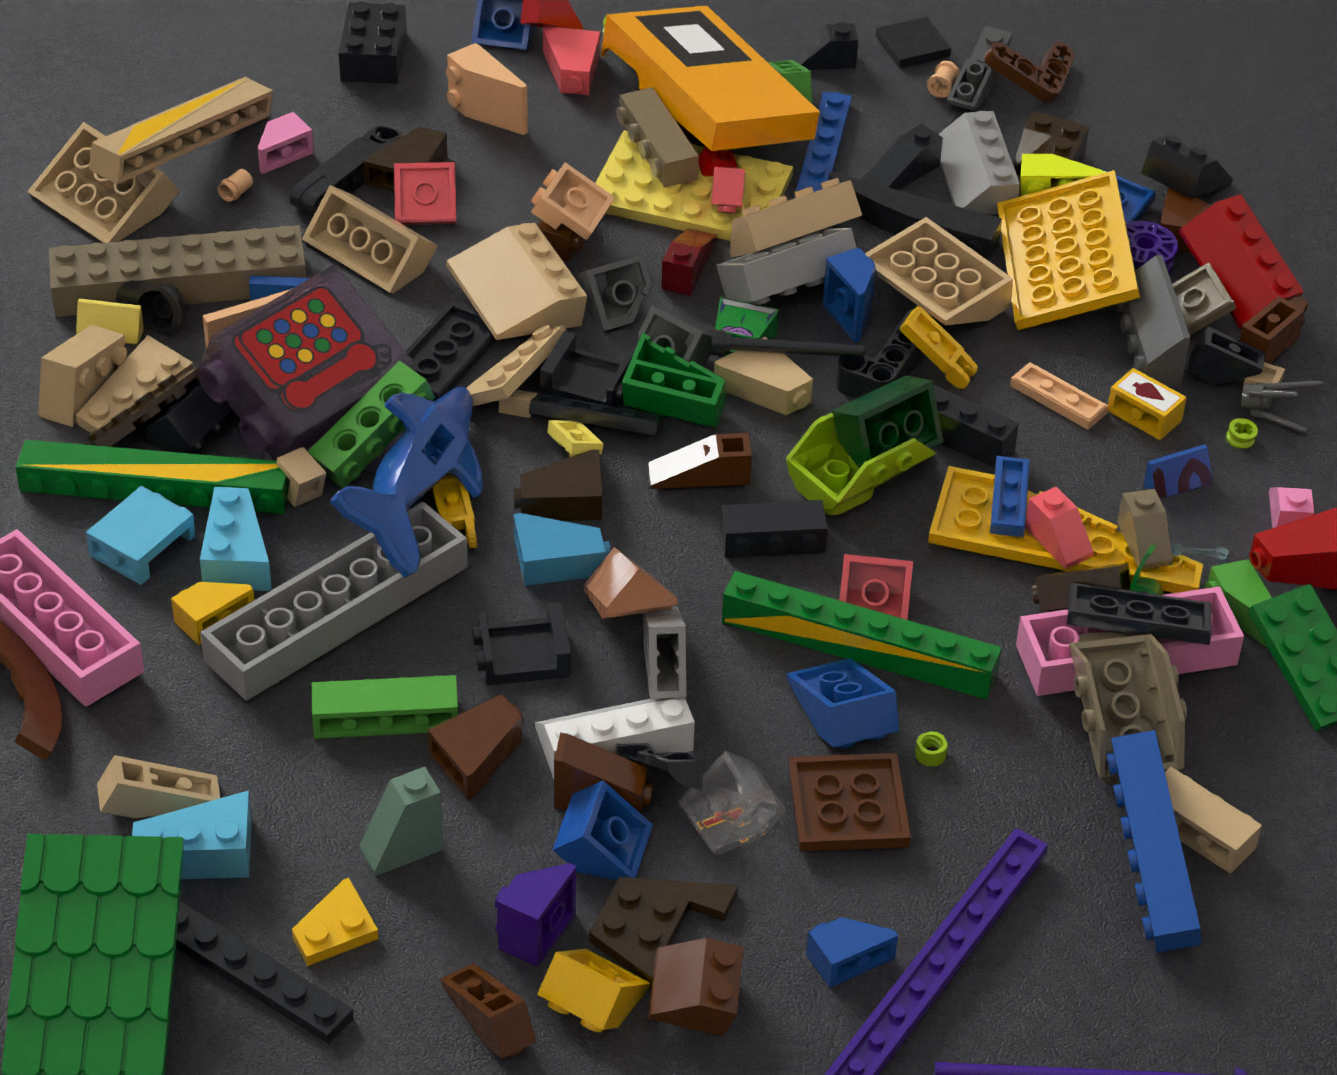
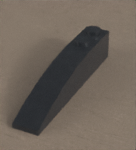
M830 172L828 175V180L838 178L840 183L851 180L862 216L858 218L896 235L927 217L988 261L999 243L1002 218Z

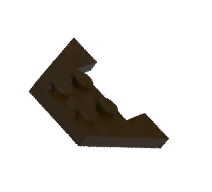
M619 877L589 931V942L633 974L650 982L652 987L656 950L659 947L671 945L689 909L725 921L738 895V885Z

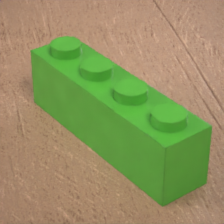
M456 675L312 682L314 739L428 733L429 729L458 715Z

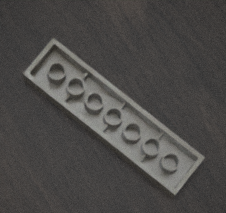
M300 225L75 246L65 245L49 248L50 287L55 317L77 315L79 299L117 303L118 289L124 283L131 280L143 281L154 285H172L179 290L185 302L200 304L250 299L249 281L251 275L306 278Z

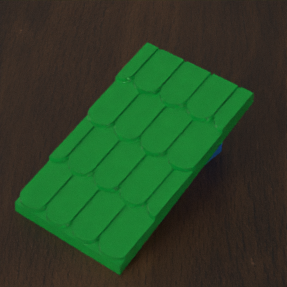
M27 834L15 937L16 946L7 1010L8 1020L2 1060V1075H165L184 857L183 837Z

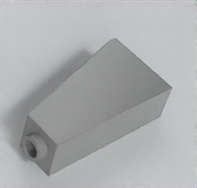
M672 606V609L643 613V645L650 699L686 698V628L678 606Z

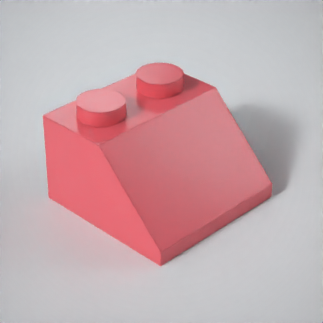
M844 554L839 601L907 620L913 561Z

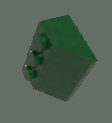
M904 376L832 410L838 442L859 469L864 462L913 438L929 448L944 442L931 380Z

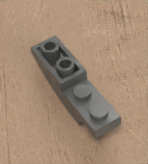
M989 26L984 27L970 59L966 58L947 98V104L975 111L983 103L1000 74L988 66L985 62L984 54L995 42L1003 43L1009 47L1012 41V32Z

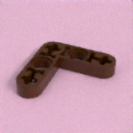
M1057 41L1046 52L1039 67L1007 45L995 42L984 54V59L993 70L1039 100L1049 103L1062 90L1075 54L1066 43Z

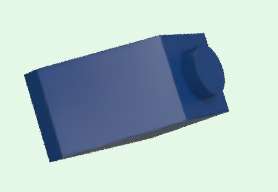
M840 917L829 923H821L811 931H808L806 956L829 988L894 960L896 957L898 934L892 929Z

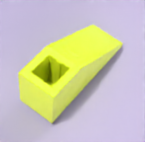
M1022 154L1021 196L1106 173V171L1054 154Z

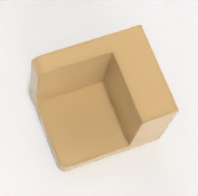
M304 447L277 458L276 465L291 480L287 499L294 507L322 496L327 473Z

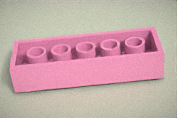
M18 529L0 538V621L25 641L44 664L47 671L76 699L87 707L144 673L141 645L137 639Z
M1220 586L1163 595L1211 603L1212 634L1210 645L1155 637L1169 653L1171 665L1176 666L1178 674L1238 665L1244 635ZM1068 609L1020 616L1016 647L1036 695L1041 696L1075 690L1074 678L1076 673L1069 643L1078 642L1080 634L1106 632L1108 630L1067 625ZM1126 633V634H1128V635H1130V636H1138V635H1136V634Z

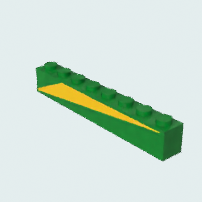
M25 440L15 466L19 491L125 500L140 486H143L154 493L161 494L165 499L176 505L210 508L214 487L248 488L255 512L277 514L285 513L291 481L276 465L277 461Z
M738 571L734 572L723 593L721 623L841 658H851L858 663L988 700L998 676L1002 650L1000 646Z

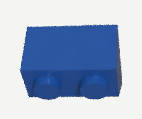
M477 0L471 43L528 51L536 27L521 24L523 0Z
M859 247L826 258L823 307L855 343L861 340L871 314L872 299L874 298V275L876 274L874 261L867 257Z
M602 780L572 794L553 851L567 863L575 865L576 871L579 873L618 880L619 877L636 878L653 824Z

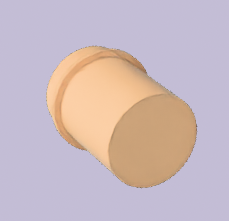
M239 169L221 181L218 185V193L225 201L232 202L252 187L253 179L246 170Z

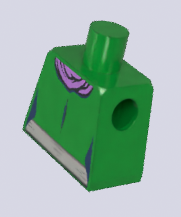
M721 297L715 330H725V333L731 334V337L757 339L766 337L767 339H774L778 330L779 309ZM730 350V353H724V356H721V358H723V357H725V356H727V355H729V354H731V353H733V352H735V351H737V350Z

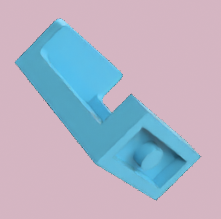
M140 486L86 531L89 556L140 585L150 578L148 563L179 536L189 541L195 537L194 518L188 509L179 507L165 499L161 494L154 493L143 486Z

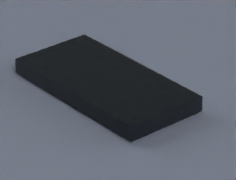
M450 302L383 376L398 361H401L427 380L435 396L433 401H435L457 385L496 339L477 311Z
M1071 583L1066 624L1136 635L1152 634L1157 638L1210 645L1212 634L1211 603Z

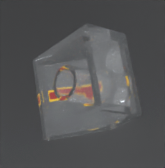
M725 751L703 774L702 790L691 788L678 802L711 852L715 855L763 837L787 812L752 760Z

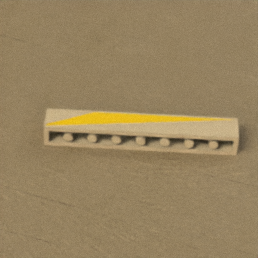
M243 77L92 142L89 152V170L116 184L126 181L269 117L273 90L247 77Z

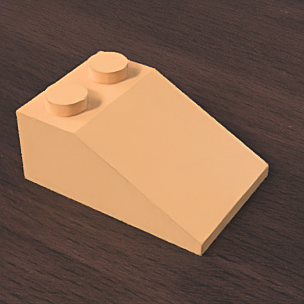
M477 43L447 55V99L453 108H456L465 117L521 135L528 133L527 85Z

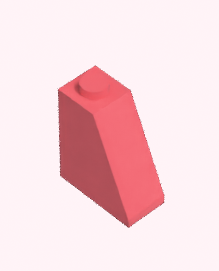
M544 26L543 54L560 92L589 96L600 57V32Z

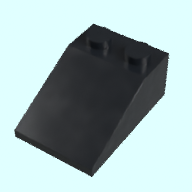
M1172 135L1152 140L1141 174L1190 198L1231 185L1233 178L1217 160L1208 157V153L1205 150L1187 147L1182 144L1180 138Z

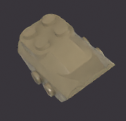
M1106 631L1080 634L1078 642L1069 643L1076 673L1074 678L1075 694L1078 698H1082L1084 707L1082 711V724L1084 730L1089 733L1096 770L1101 780L1111 785L1119 784L1118 774L1110 775L1106 753L1113 752L1111 738L1152 730L1156 732L1164 771L1170 767L1177 771L1184 768L1186 703L1184 699L1179 698L1177 668L1175 665H1171L1169 653L1152 634L1130 636L1122 632Z

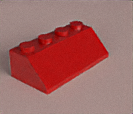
M1241 194L1214 203L1180 228L1179 234L1200 267L1208 262L1210 263L1237 308L1229 313L1240 330H1242L1244 324L1278 296L1288 301L1293 297H1301L1304 293Z

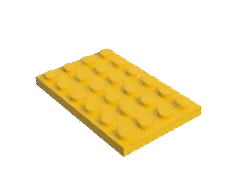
M1115 170L997 203L999 218H1002L1001 234L1007 274L1013 278L1011 301L1017 330L1140 298Z

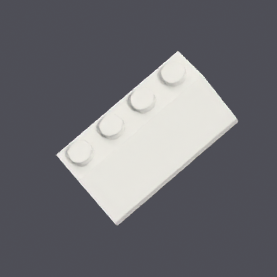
M685 698L646 699L535 722V728L553 779L554 757L560 732L568 733L618 756L620 755L616 753V744L649 743L657 752L693 751L695 722Z

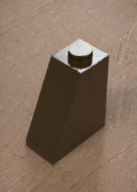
M417 127L366 157L364 160L365 185L395 192L394 163L445 162L448 157L447 133Z
M590 450L520 474V488H514V509L521 508L522 514L560 521L602 520V484L599 450Z
M1129 562L1035 577L1036 583L1032 584V596L1034 603L1039 604L1040 611L1068 608L1071 583L1130 591L1131 576Z

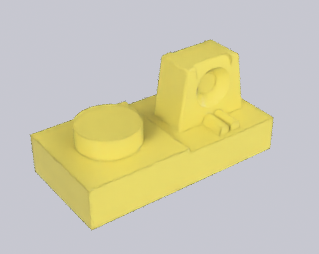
M549 420L547 433L558 445L564 447L565 451L569 452V458L590 450H599V453L602 454L604 443L582 423Z

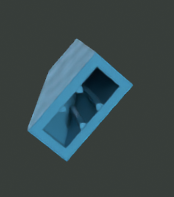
M522 513L513 514L514 541L524 586L589 578L611 551L609 541L603 542L600 528Z

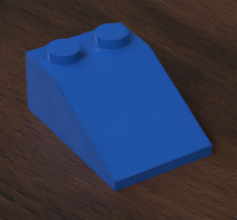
M848 658L786 674L788 683L818 735L832 747L848 748L853 746L854 742L866 739L880 740L889 733L899 731L896 691L853 659Z

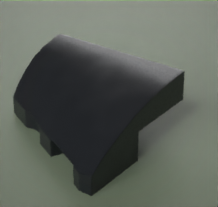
M649 743L616 744V753L688 788L702 790L704 761L694 752H657Z

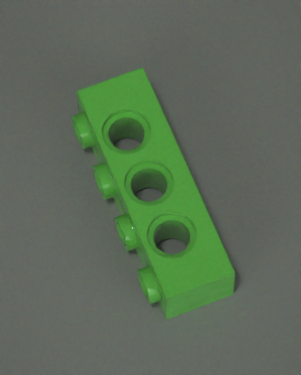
M398 361L307 451L325 470L326 476L342 489L358 478L361 471L374 458L381 455L385 447L397 435L405 431L406 428L401 420L385 408V403L392 395L408 393L430 401L435 399L427 380L401 361Z

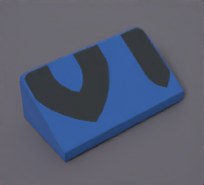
M1204 444L1148 461L1144 487L1147 490L1155 489L1159 499H1163L1211 484L1212 474L1208 447Z

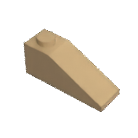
M114 755L97 783L100 812L130 818L158 816L220 799L217 775Z

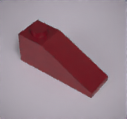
M687 229L670 243L662 260L661 289L691 296L715 245L717 235Z

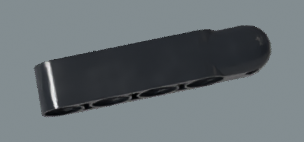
M375 126L364 136L356 138L298 182L291 191L290 204L314 216L330 185L352 194L365 184V158L402 137V133L391 127Z

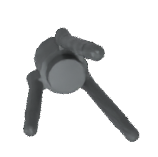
M1323 382L1246 383L1242 392L1241 406L1242 409L1250 410V417L1263 418L1304 434L1307 432L1305 427L1267 413L1263 409L1270 408L1272 398L1298 397L1297 392L1276 390L1322 387Z

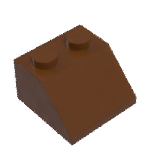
M702 938L659 947L655 955L648 1019L724 1036L737 1015L743 946L710 938Z

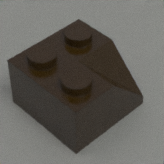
M1033 112L1023 130L1013 164L1016 175L1021 176L1022 154H1054L1081 163L1086 152L1089 126L1075 121L1051 117L1048 114Z

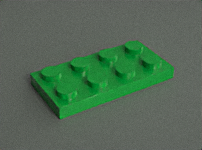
M1311 584L1252 605L1248 613L1314 730L1318 732L1336 725L1337 629Z

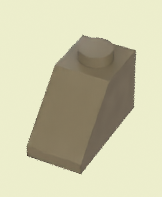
M1148 489L1122 493L1117 523L1137 566H1139L1151 545H1156V547L1146 560L1143 569L1172 565L1166 511L1156 490Z

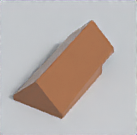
M615 547L584 583L585 593L603 619L672 609L673 605H678L676 596Z

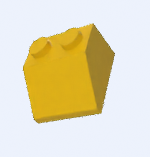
M588 949L568 950L555 953L537 995L548 1000V1007L554 1011L566 1015L570 1012L581 1018L580 1024L600 1033L602 1030L618 1028L648 991L651 983Z

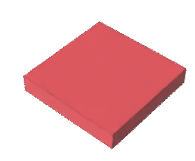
M455 162L394 163L395 220L402 225L456 224Z

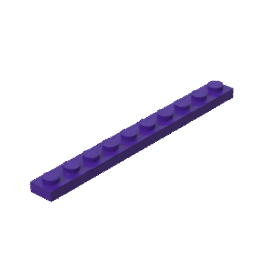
M1017 828L1013 830L824 1075L880 1074L1047 854L1048 844Z

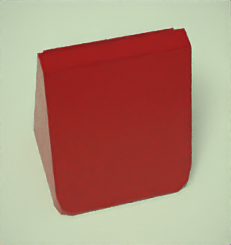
M705 146L699 154L698 165L703 176H714V167L738 169L734 155L728 149L711 151Z

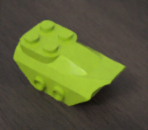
M830 413L813 422L786 457V463L796 490L809 501L822 500L824 513L838 515L872 498L875 487L937 453L913 438L864 462L859 469L838 442L833 414Z

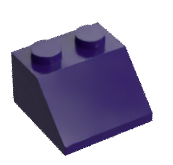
M567 863L517 874L508 887L504 886L501 888L495 900V908H497L495 931L498 932L499 950L539 967L576 914L575 865Z

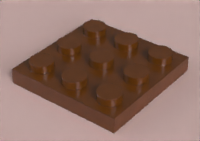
M897 753L788 757V772L799 852L910 847L911 835Z

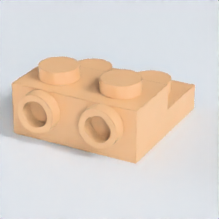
M564 162L558 172L552 169L542 183L547 187L546 190L540 187L530 202L535 205L531 213L554 229H557L562 223L587 240L615 197Z

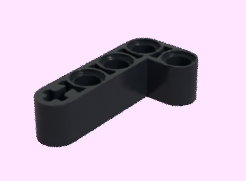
M915 308L910 309L875 359L867 356L839 357L836 387L839 392L857 399L901 377L911 375L924 353L899 328Z

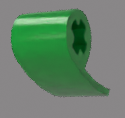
M1151 545L1135 571L1130 591L1164 595L1163 589L1157 581L1149 578H1140L1143 566L1156 545Z

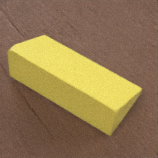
M79 299L76 332L78 334L88 326L95 325L125 334V343L138 344L144 331L141 306Z

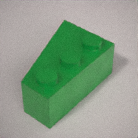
M642 333L622 381L624 405L716 428L726 404L725 379L694 361L690 363L676 355L675 350L668 346L666 348L659 346L651 341L650 336Z

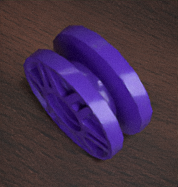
M1136 221L1127 223V232L1135 270L1154 256L1162 255L1170 276L1178 250V241L1174 234L1164 226L1153 222Z

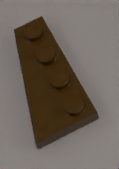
M203 365L178 378L171 374L157 384L160 390L155 394L148 391L136 399L134 403L137 407L129 412L126 408L112 417L110 420L113 422V425L108 429L101 426L89 434L87 438L90 442L86 445L111 447L135 430L136 424L140 425L161 411L159 407L162 408L188 392L187 388L202 382L210 375Z

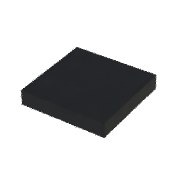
M928 17L876 28L877 39L899 68L951 56V47Z

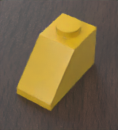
M198 582L171 598L174 623L198 645H201L200 632L253 602L254 592L249 584Z

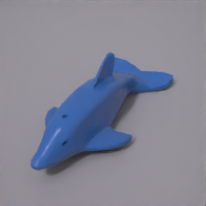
M456 387L435 401L408 393L392 395L385 403V408L400 419L407 430L384 456L375 474L373 490L363 487L346 486L338 491L330 502L343 517L375 535L391 565L404 578L417 572L420 563L419 546L406 510L422 498L447 474L458 479L473 498L478 497L483 490L480 464L469 439L473 399L469 390L465 387Z

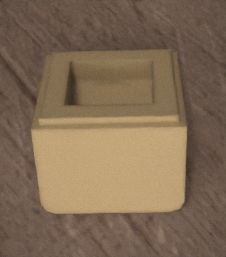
M516 389L508 398L499 400V413L531 418L532 414H529L530 402L539 393Z

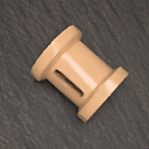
M942 61L935 68V74L927 81L928 91L938 98L949 96L953 87L952 84L955 83L960 73L959 67L951 61Z

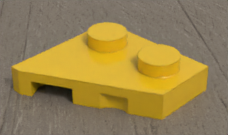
M348 877L343 879L292 928V937L306 965L310 966L377 940L378 929Z

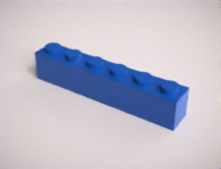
M1152 730L1111 738L1113 752L1106 753L1110 775L1118 774L1119 784L1113 785L1117 807L1124 806L1127 817L1120 818L1124 840L1132 839L1134 849L1127 850L1131 872H1139L1141 883L1135 884L1138 905H1146L1148 917H1142L1146 940L1154 939L1156 953L1202 945L1200 924L1156 732Z

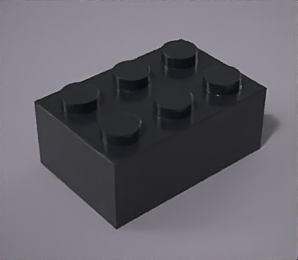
M349 2L338 52L340 81L398 84L407 35L406 5Z

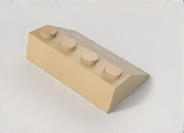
M83 122L27 192L102 243L119 242L161 215L180 190L157 168L150 169L119 184L90 171L89 152L92 142L105 137V135Z
M927 217L865 253L867 257L874 261L878 277L919 307L921 306L944 325L989 321L1011 307L1013 278Z
M523 223L506 227L448 259L446 262L447 268L496 340L530 335L536 329L545 325H549L550 328L563 325L565 329L582 326L587 295L536 223Z

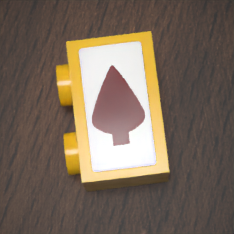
M1132 368L1111 387L1107 411L1161 440L1182 421L1187 397Z

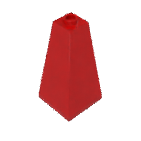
M1337 507L1254 534L1249 552L1252 566L1259 570L1267 581L1303 586L1311 584L1312 587L1337 590Z

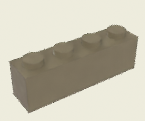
M653 87L620 95V107L616 110L618 122L620 125L625 126L631 142L636 143L642 159L647 160L653 176L659 178L664 188L698 180L699 155Z

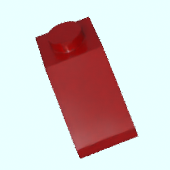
M523 0L521 24L540 28L551 26L583 30V26L568 0Z

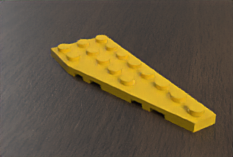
M948 466L929 531L928 543L1064 571L1129 562L1132 583L1138 566L1123 534L1117 531V525L1078 508L1094 553L1093 557L1065 569L1026 528L1024 537L990 534L995 475ZM1029 490L1027 493L1026 515L1029 498L1038 495ZM1171 550L1172 565L1142 569L1140 578H1149L1157 581L1163 591L1179 593L1198 590L1203 564Z

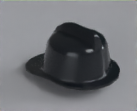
M131 280L124 283L118 289L116 296L117 303L141 306L144 329L167 336L175 334L181 328L184 314L190 308V304L185 302L179 290L167 284L154 285L143 281Z

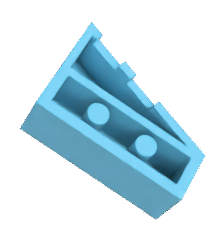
M214 487L200 556L202 582L249 584L253 591H271L269 560L249 489Z
M249 790L133 822L132 836L183 837L182 879L249 877L252 830Z

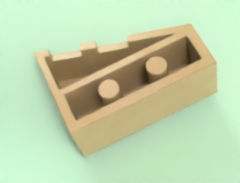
M90 325L41 357L38 417L73 427L77 422L76 414L125 361L127 356L125 334Z

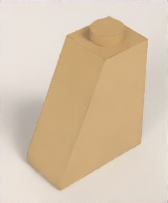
M737 350L714 362V374L725 379L726 393L783 415H788L811 403L813 378L784 353Z

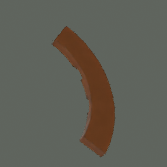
M0 621V663L7 666L12 672L10 678L25 704L22 727L14 742L46 761L57 743L61 731L62 711L59 695L50 674L38 656L23 639Z

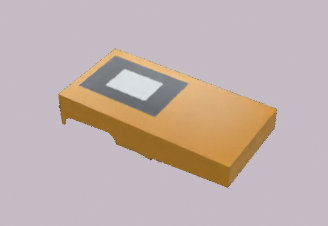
M707 5L607 14L600 56L605 57L606 52L610 49L630 65L638 75L639 89L643 90L653 87L674 120L679 122L711 151L815 139L820 111Z

